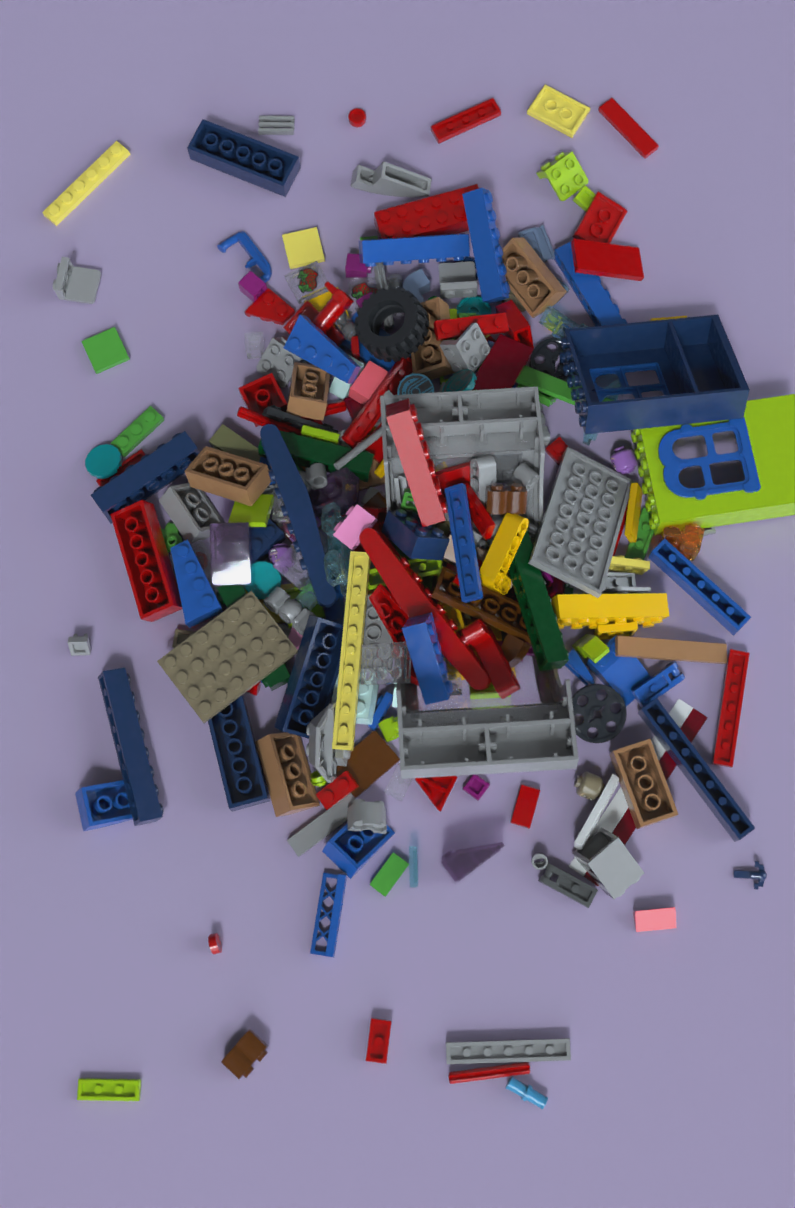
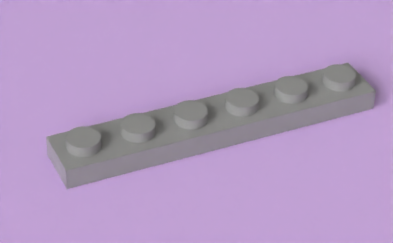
M569 1038L446 1042L447 1064L571 1060Z

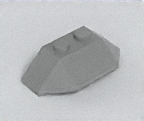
M336 700L330 703L307 725L309 743L306 747V754L309 755V762L328 783H332L336 779L337 771L336 749H332Z

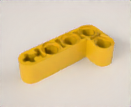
M507 513L504 516L479 570L481 585L503 595L508 593L511 587V579L506 574L527 531L529 524L527 518Z

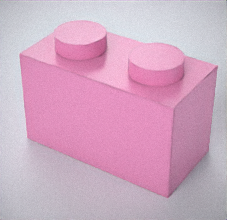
M358 504L355 507L351 506L346 513V519L343 522L340 521L335 526V533L333 534V536L353 551L360 544V533L366 528H372L378 521Z

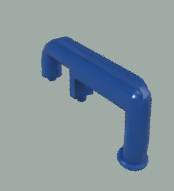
M240 231L217 245V248L222 253H226V249L239 242L251 258L250 261L246 262L245 268L250 269L258 265L264 273L259 278L265 283L270 280L272 274L269 262L245 232Z

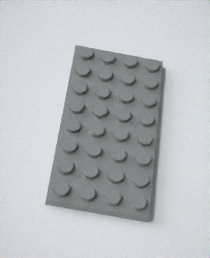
M567 447L563 453L528 564L599 598L603 592L633 480Z

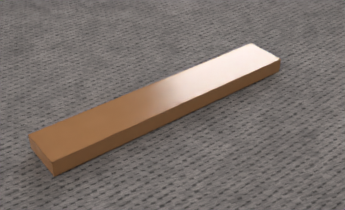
M616 636L615 656L726 664L727 644Z

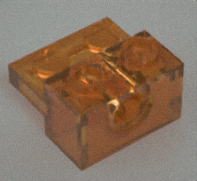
M686 524L682 531L673 526L665 527L658 544L665 538L688 560L694 561L701 549L705 529L700 528L697 524Z

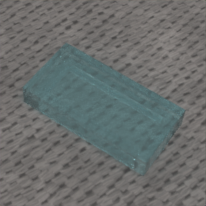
M409 846L410 888L418 887L416 846Z

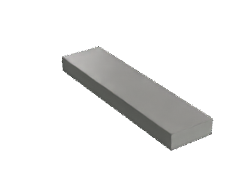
M351 793L287 840L298 857L347 822V808L353 805V801L356 800Z

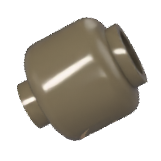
M587 771L581 776L578 775L574 781L576 793L592 801L599 798L605 788V784L600 776Z

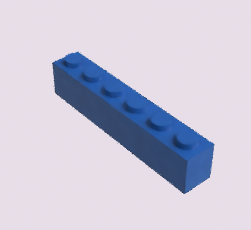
M484 188L464 193L462 196L482 301L491 304L510 298V286L506 282L505 275L507 270L502 261L503 250L499 245L500 233L495 224L496 213L492 208V194Z
M466 233L358 240L360 263L365 264V267L376 266V263L383 262V265H394L395 261H401V264H412L411 260H418V263H429V259H436V262L447 261V258L459 261L464 260V257L470 256L469 234Z
M571 242L555 249V262L595 326L628 323L625 318L622 319L618 306L611 301L610 294L601 285V279L598 275L575 273Z
M665 538L650 553L648 558L733 636L751 618L748 613Z

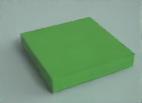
M115 327L81 341L96 374L130 360Z

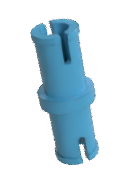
M512 1076L506 1084V1089L521 1096L523 1101L527 1100L540 1109H543L548 1101V1097L532 1089L533 1086L525 1085Z

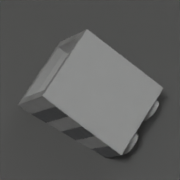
M600 828L587 840L582 850L576 849L572 853L601 889L613 899L623 895L625 890L630 885L638 882L644 874L621 840L604 828Z

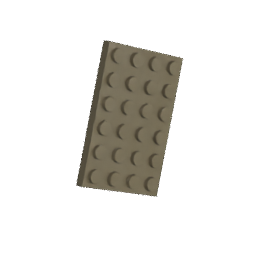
M250 591L157 662L202 722L206 723L296 655L298 650L253 592Z

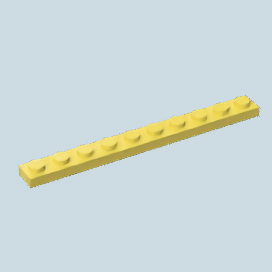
M350 551L332 749L353 751L371 562L366 552Z

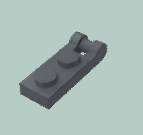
M548 863L544 875L540 876L538 881L589 908L598 890ZM553 874L558 876L556 882L550 880Z

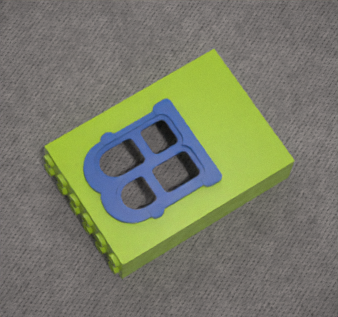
M795 394L749 400L746 403L744 417L741 419L634 429L631 432L632 442L636 444V449L634 450L635 457L640 463V466H638L639 477L643 478L642 492L647 497V501H645L646 511L650 512L651 516L649 518V526L651 530L654 529V535L795 515ZM733 431L738 451L717 454L712 435L719 432ZM699 435L704 437L708 455L705 457L681 459L672 450L673 443L677 439ZM732 460L741 461L745 477L744 481L720 485L713 483L710 464ZM700 466L705 486L700 488L684 487L679 481L680 471L686 467Z

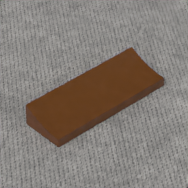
M444 566L441 568L435 579L432 598L476 619L479 618L483 622L531 644L517 601L482 585L483 598L464 603L461 599L460 586L453 583L457 573Z

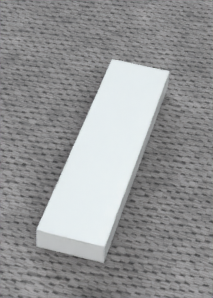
M612 774L574 842V847L579 850L583 849L619 784V777Z

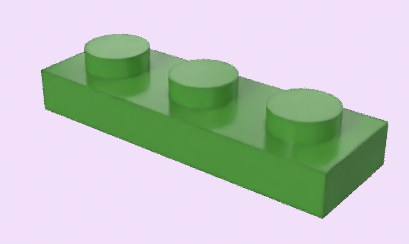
M150 406L115 438L111 445L116 447L125 458L164 421V418Z

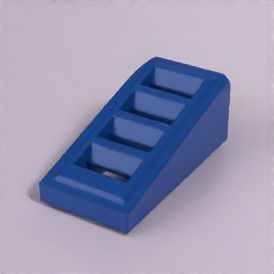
M573 648L568 653L569 661L564 666L586 686L595 684L587 667Z

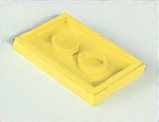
M545 84L527 110V115L573 138L589 114L590 108Z

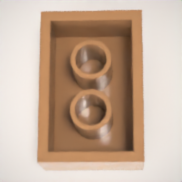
M294 362L286 413L323 421L328 400L330 374L315 365Z

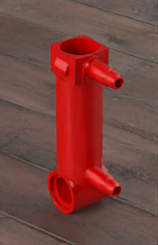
M329 281L324 285L333 294L332 298L311 321L324 334L327 333L345 310L354 302L343 290L337 289Z

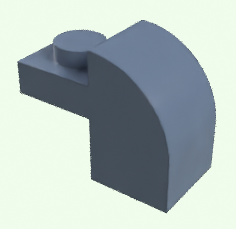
M419 269L406 277L403 288L413 293L419 302L422 303L425 301L422 295L430 291V281L423 270Z

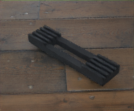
M275 405L268 406L263 410V416L278 422L285 421L300 427L306 425L338 433L337 430L333 429L334 426L325 423L320 425L281 411L282 408Z

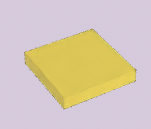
M317 227L282 235L290 269L325 262Z

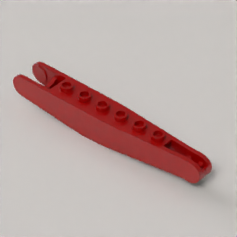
M372 528L364 529L359 536L360 543L398 605L409 618L432 612L442 654L473 689H487L491 685V680L483 664L469 647L470 643L464 635L461 636L458 632L457 624L446 616L445 608L440 603L437 604L434 598L431 597V590L425 588L421 583L423 581L421 577L411 570L409 561L398 553L383 532Z

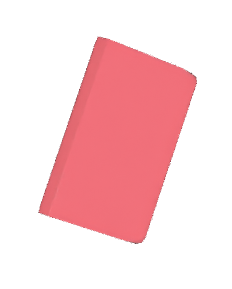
M675 907L633 912L636 932L676 928Z

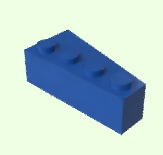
M299 315L283 348L348 384H353L361 367L342 351L333 340L326 336L319 327L311 322L307 316Z
M188 539L171 547L185 624L191 628L224 610Z
M432 612L411 617L402 627V631L424 703L429 705L449 700L451 692H453V686L447 677V666L443 660Z

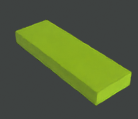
M78 1079L77 1100L140 1101L141 1079Z

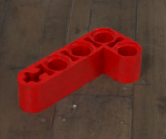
M479 618L462 628L464 637L475 647L498 695L505 699L521 689L491 628Z

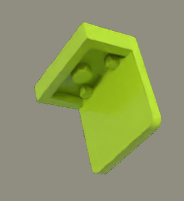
M562 151L554 156L555 160L541 165V170L536 173L539 179H548L560 201L567 200L589 182L572 151L566 153Z

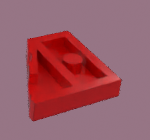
M269 288L244 311L248 317H259L263 321H272L279 325H284L295 314V310Z
M442 776L414 779L437 810L441 812L458 777Z

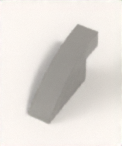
M383 161L375 171L358 165L353 170L350 187L387 196L427 197L430 194L432 179Z

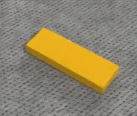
M631 483L624 532L629 542L637 541L643 495L638 483Z

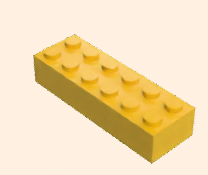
M667 593L602 594L599 598L591 594H557L551 598V605L557 616L559 629H563L564 626H571V629H580L583 626H589V629H596L598 625L637 622L643 628H650L669 617Z

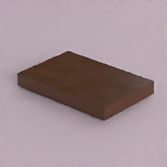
M373 731L353 748L346 767L337 766L336 776L338 777L345 771H349L359 785L351 793L357 798L396 765L400 758L376 731Z

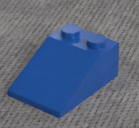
M616 634L606 643L610 652L597 663L589 659L586 666L604 685L614 689L622 697L627 707L636 699L631 691L651 676L637 658L615 656Z
M123 780L82 787L75 793L83 831L133 820Z
M347 823L327 842L322 852L351 879L395 832L388 825L386 834L373 833L372 830H363L361 832L349 831Z

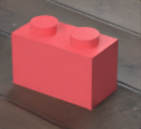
M369 361L350 387L349 397L365 405L386 377L388 371Z

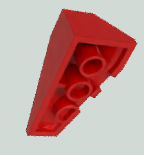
M380 583L368 598L399 652L413 665L402 631V627L409 619V616L398 605L392 594Z

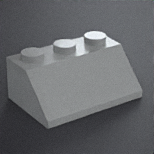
M189 483L170 486L159 499V502L184 540L188 539L190 544L202 542L226 526L202 490L190 487Z

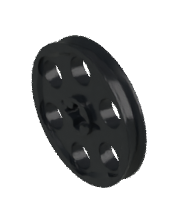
M549 338L539 343L531 355L530 367L556 378L565 377L567 379V375H564L563 372L564 364L561 362L556 373H554L555 363L560 352L563 350L561 338ZM553 344L557 347V350L550 352L547 346ZM537 356H541L545 361L542 364H538L534 359Z
M590 684L580 688L572 696L574 716L577 714L583 716V722L579 725L575 724L576 735L579 738L590 743H604L615 738L621 732L626 722L627 710L624 700L614 689L603 684ZM600 689L606 691V697L602 700L596 698V693ZM581 695H585L588 698V702L583 706L577 703V699ZM615 702L621 706L617 713H613L610 710V706ZM599 709H601L599 712L601 716L599 718L597 716L593 718V710L598 711ZM610 721L616 723V728L612 732L606 730V724ZM591 727L597 729V735L593 738L587 736V731Z

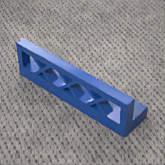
M323 873L310 954L328 957L335 956L347 881L346 875ZM327 878L337 879L336 889L332 892H329L326 887ZM330 896L334 901L333 909L326 912L322 905L323 901ZM323 910L325 915L321 917V911ZM327 916L330 920V928L323 933L319 923ZM319 930L322 935L317 938ZM322 937L327 941L326 952L315 950L316 942Z

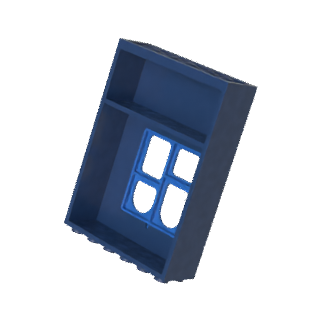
M719 315L564 329V337H561V347L563 350L560 352L559 357L560 362L564 364L563 372L564 375H567V386L571 388V399L575 401V412L579 414V425L583 427L585 434L741 419L744 417L750 389ZM654 370L659 380L657 384L629 386L625 373ZM616 374L621 387L604 389L596 384V379L602 375ZM662 391L664 396L643 398L641 393ZM632 394L635 398L602 402L604 398L611 395Z

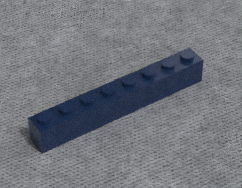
M125 668L102 671L98 676L134 826L157 822L163 817V806L158 800L159 791L153 780L154 770L148 760L149 750L144 744V731L140 728V715L134 704L135 695L130 689V675L126 673Z
M656 698L638 712L639 716L734 842L755 829L754 825L660 701Z

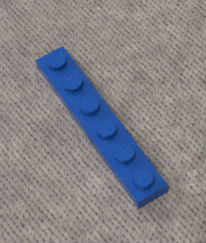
M460 483L444 489L462 602L468 603L482 599L483 592L466 485Z

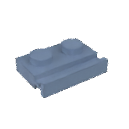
M544 225L518 232V237L525 238L543 262L555 259V254Z

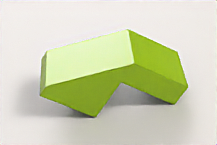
M587 633L572 645L584 659L589 657L594 663H597L610 652L609 647L597 636Z

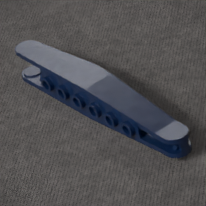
M266 424L261 428L260 436L271 469L268 471L271 482L275 481L277 488H274L277 499H281L283 503L280 508L283 516L288 518L287 528L289 534H293L296 540L293 541L295 551L301 554L302 559H299L301 568L307 571L318 604L321 607L330 608L336 602V592L307 488L279 429L273 424Z

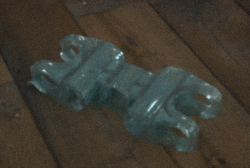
M335 502L324 506L321 518L322 531L327 534L328 552L324 556V569L327 582L333 587L339 584L342 595L346 597L350 551L353 550L333 536L335 526L340 521L343 522L347 515L342 517L340 507ZM334 508V515L328 517V512Z

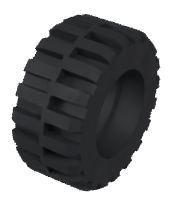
M394 286L388 287L387 290L382 288L376 294L374 292L370 294V298L362 302V308L359 307L357 311L359 316L355 318V332L360 343L371 355L379 360L383 359L385 362H391L392 359L394 362H398L403 357L404 359L409 358L412 352L416 353L419 350V345L422 346L425 340L423 338L428 335L429 330L426 327H429V320L426 310L413 293L401 287H397V289ZM395 313H405L404 323L396 333L390 336H379L380 326L388 316Z

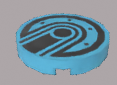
M412 373L400 381L397 395L434 393L435 388L427 376L420 373Z

